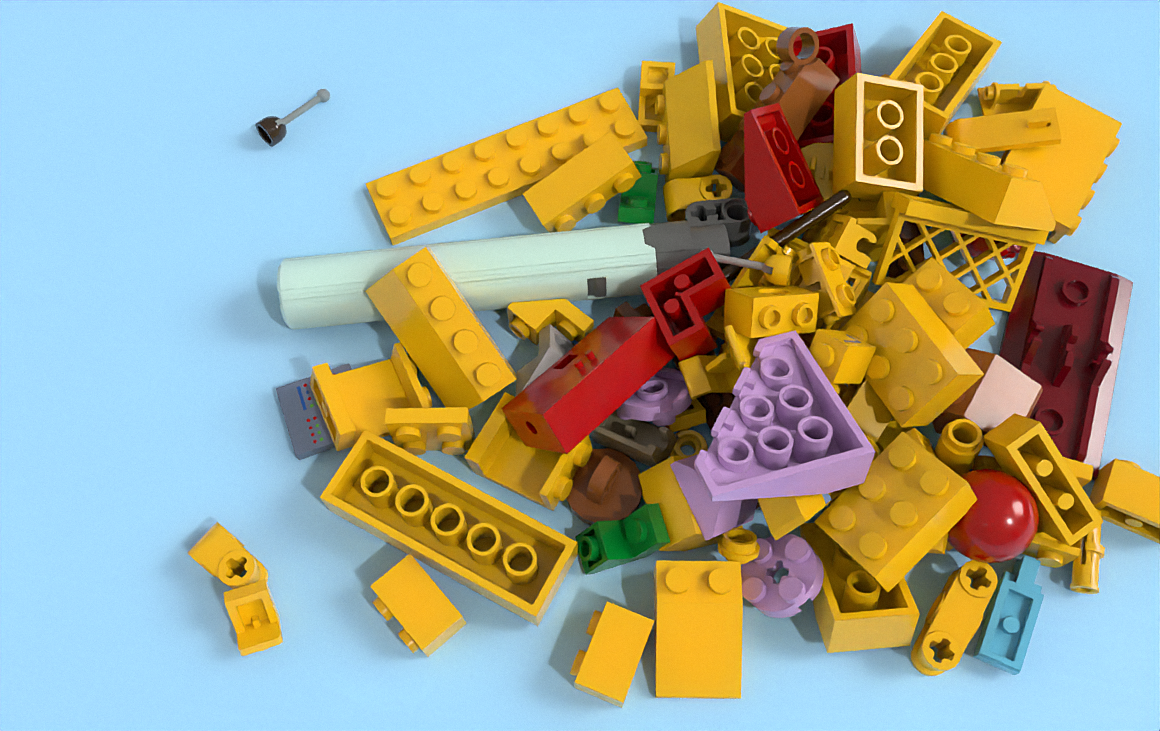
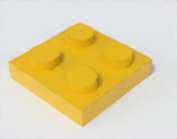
M468 407L386 408L385 425L394 444L415 456L423 455L426 451L441 450L444 454L460 455L465 453V450H469L475 441V432Z

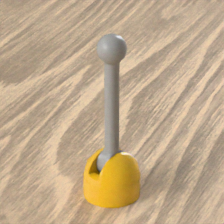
M713 254L719 263L762 270L769 282L779 286H788L793 256L775 254L762 263Z

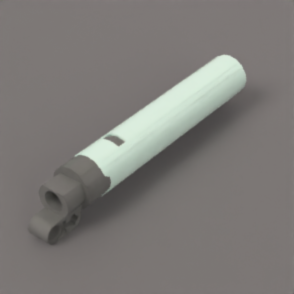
M727 198L698 201L690 204L685 210V220L632 224L286 258L279 265L277 273L280 309L285 323L293 330L385 321L365 291L393 268L424 247L431 248L474 312L505 309L512 302L566 299L569 302L644 295L640 285L694 256L702 249L709 247L713 254L730 257V247L741 246L749 241L753 223L748 216V205L745 199ZM717 262L721 269L729 265Z

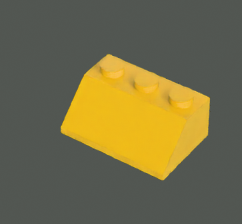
M704 60L665 80L662 94L656 95L655 115L661 116L662 124H658L657 144L663 145V153H660L659 174L665 175V184L677 178L688 179L712 175L721 152L713 60Z

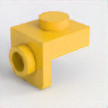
M266 579L223 592L224 604L237 634L238 649L241 656L264 651L283 642L280 617Z

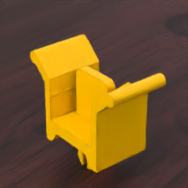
M728 325L724 328L728 349L718 356L697 355L680 361L678 365L691 399H696L708 393H732L744 367L751 368L756 357L753 356V350L760 338H749L741 335V333H735L733 326Z

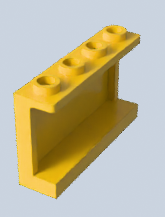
M1045 84L1031 101L1027 110L1056 107L1062 138L1061 144L1005 150L999 165L1003 166L1004 163L1024 167L1028 169L1026 176L1042 182L1056 223L1048 241L1055 244L1064 235L1071 236L1081 223L1082 217L1078 216L1080 209L1083 210L1094 196L1095 191L1091 187L1093 183L1099 181L1107 169L1108 165L1103 162L1105 158H1108L1114 152L1120 142L1116 135L1122 123Z

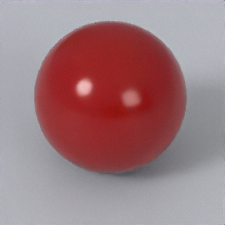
M978 469L961 475L969 483L977 501L948 531L947 541L963 556L983 563H1001L1023 553L1033 541L1039 523L1037 504L1029 489L1016 477L999 470Z

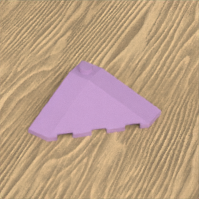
M796 330L759 339L753 350V356L756 357L751 368L744 367L733 388L732 394L736 397L731 407H723L711 429V436L714 439L708 451L701 449L694 462V468L711 501L827 494L864 483L875 450Z

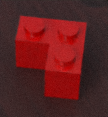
M708 247L640 285L669 347L680 361L697 355H704L718 347L703 316L725 305L726 289L732 288Z

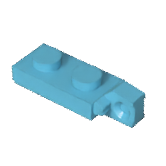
M1023 555L1021 559L1016 560L1011 573L1003 572L994 591L973 655L974 658L1012 675L1020 673L1044 595L1041 594L1042 586L1034 583L1041 561Z

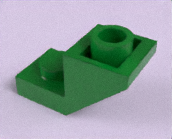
M633 161L642 177L636 180L632 188L621 193L618 222L654 223L659 168H652V163Z
M659 503L645 504L623 520L597 521L575 536L578 545V555L581 558L585 575L595 574L645 558L670 543Z

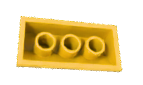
M931 133L929 138L923 137L924 190L993 224L1053 232L1056 223L1042 182L1026 176L1028 169L1009 163H1004L1001 166L999 165L1001 158L981 152L975 155V147L954 142L952 145L953 138L942 134Z
M424 247L393 268L365 291L445 407H468V410L517 380V374L430 247Z

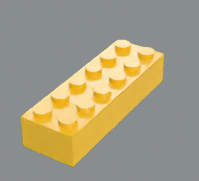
M366 429L320 496L327 508L334 514L406 554L410 553L415 559L536 626L540 624L578 555L577 542Z

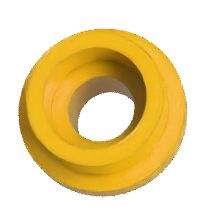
M679 431L676 433L679 439L670 457H691L699 454L701 449L708 451L707 442L696 431ZM689 445L694 449L695 453L685 455L682 453L681 447Z
M732 528L725 532L718 541V552L727 561H741V564H746L759 556L760 546L757 543V536L750 530Z

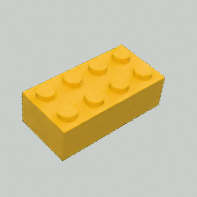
M943 11L939 13L889 76V79L923 85L924 138H929L931 133L941 134L984 75L1002 44L1001 41Z

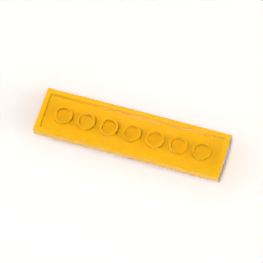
M617 87L365 184L392 245H396L523 195L522 193L609 131H612L627 153L647 146L648 137Z

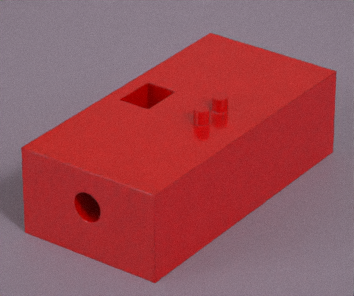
M608 317L501 409L525 446L568 454L676 355L669 347L655 317Z

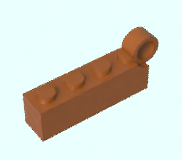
M789 27L779 35L776 49L779 58L782 60L780 71L773 81L761 91L759 101L753 108L756 109L779 103L796 140L802 135L840 80L820 58H815L819 50V39L815 31L808 27ZM799 35L802 40V49L799 55L796 56L793 51V44ZM744 117L740 121L739 129L733 138L721 148L714 168L720 175L727 177L731 181L732 186L742 193H745Z

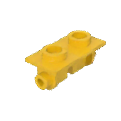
M1049 81L1026 83L1024 87H1020L1019 84H998L993 82L990 86L978 88L977 92L982 115L987 116L1026 111L1031 101L1045 84L1056 89L1057 87L1055 84H1050Z
M830 242L810 243L809 248L799 251L797 253L799 260L796 263L806 287L820 283L821 289L815 291L819 293L818 319H823L825 325H829L839 321L840 317L855 315L857 310L854 305L856 303L854 291L844 280L840 270V256L835 248L830 245Z

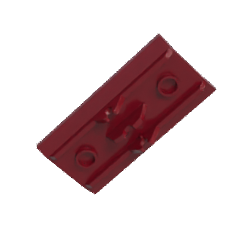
M1034 251L1011 312H1008L998 355L1042 386L1043 392L1029 418L1041 422L1062 457L1094 466L1091 480L1095 481L1099 474L1133 282L1116 273L1045 252Z

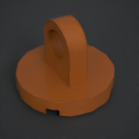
M609 448L593 449L587 464L582 468L579 467L572 478V489L566 498L572 513L582 522L592 525L597 521L623 520L635 512L642 498V487L638 477L640 471L635 462L619 451Z

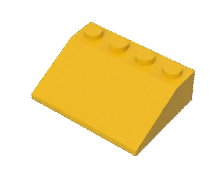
M717 2L696 26L699 63L704 60H713L720 140L729 143L739 129V123L743 119L744 113L754 108L759 101L761 91L773 81L780 71L782 60L777 54L776 45L779 35L788 27Z

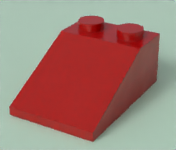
M776 103L744 113L745 201L748 205L747 211L751 222L758 227L760 233H763L815 208L824 202V198L780 104Z

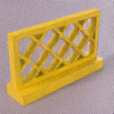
M895 191L891 207L895 208V212L872 282L881 286L886 282L903 283L931 257L946 269L942 260L960 250L966 263L950 273L959 278L970 271L976 284L969 289L975 294L980 292L982 296L978 297L988 305V308L1011 312L1036 244H1045L1049 231L993 224L957 205ZM904 221L916 223L921 235L903 245L899 235ZM925 225L932 226V228L927 230ZM944 230H950L955 242L938 252L931 238ZM960 233H964V234H967V235H965L964 237H961ZM979 237L984 238L989 249L972 259L966 245ZM994 240H996V241H1001V242L998 243V244H995ZM925 242L932 256L914 266L908 252ZM1013 244L1022 246L1017 260L1005 266L1000 252ZM902 256L909 270L897 278L886 277L890 263ZM993 257L999 271L982 280L976 267ZM1004 279L1007 286L1002 300L992 299L986 288Z

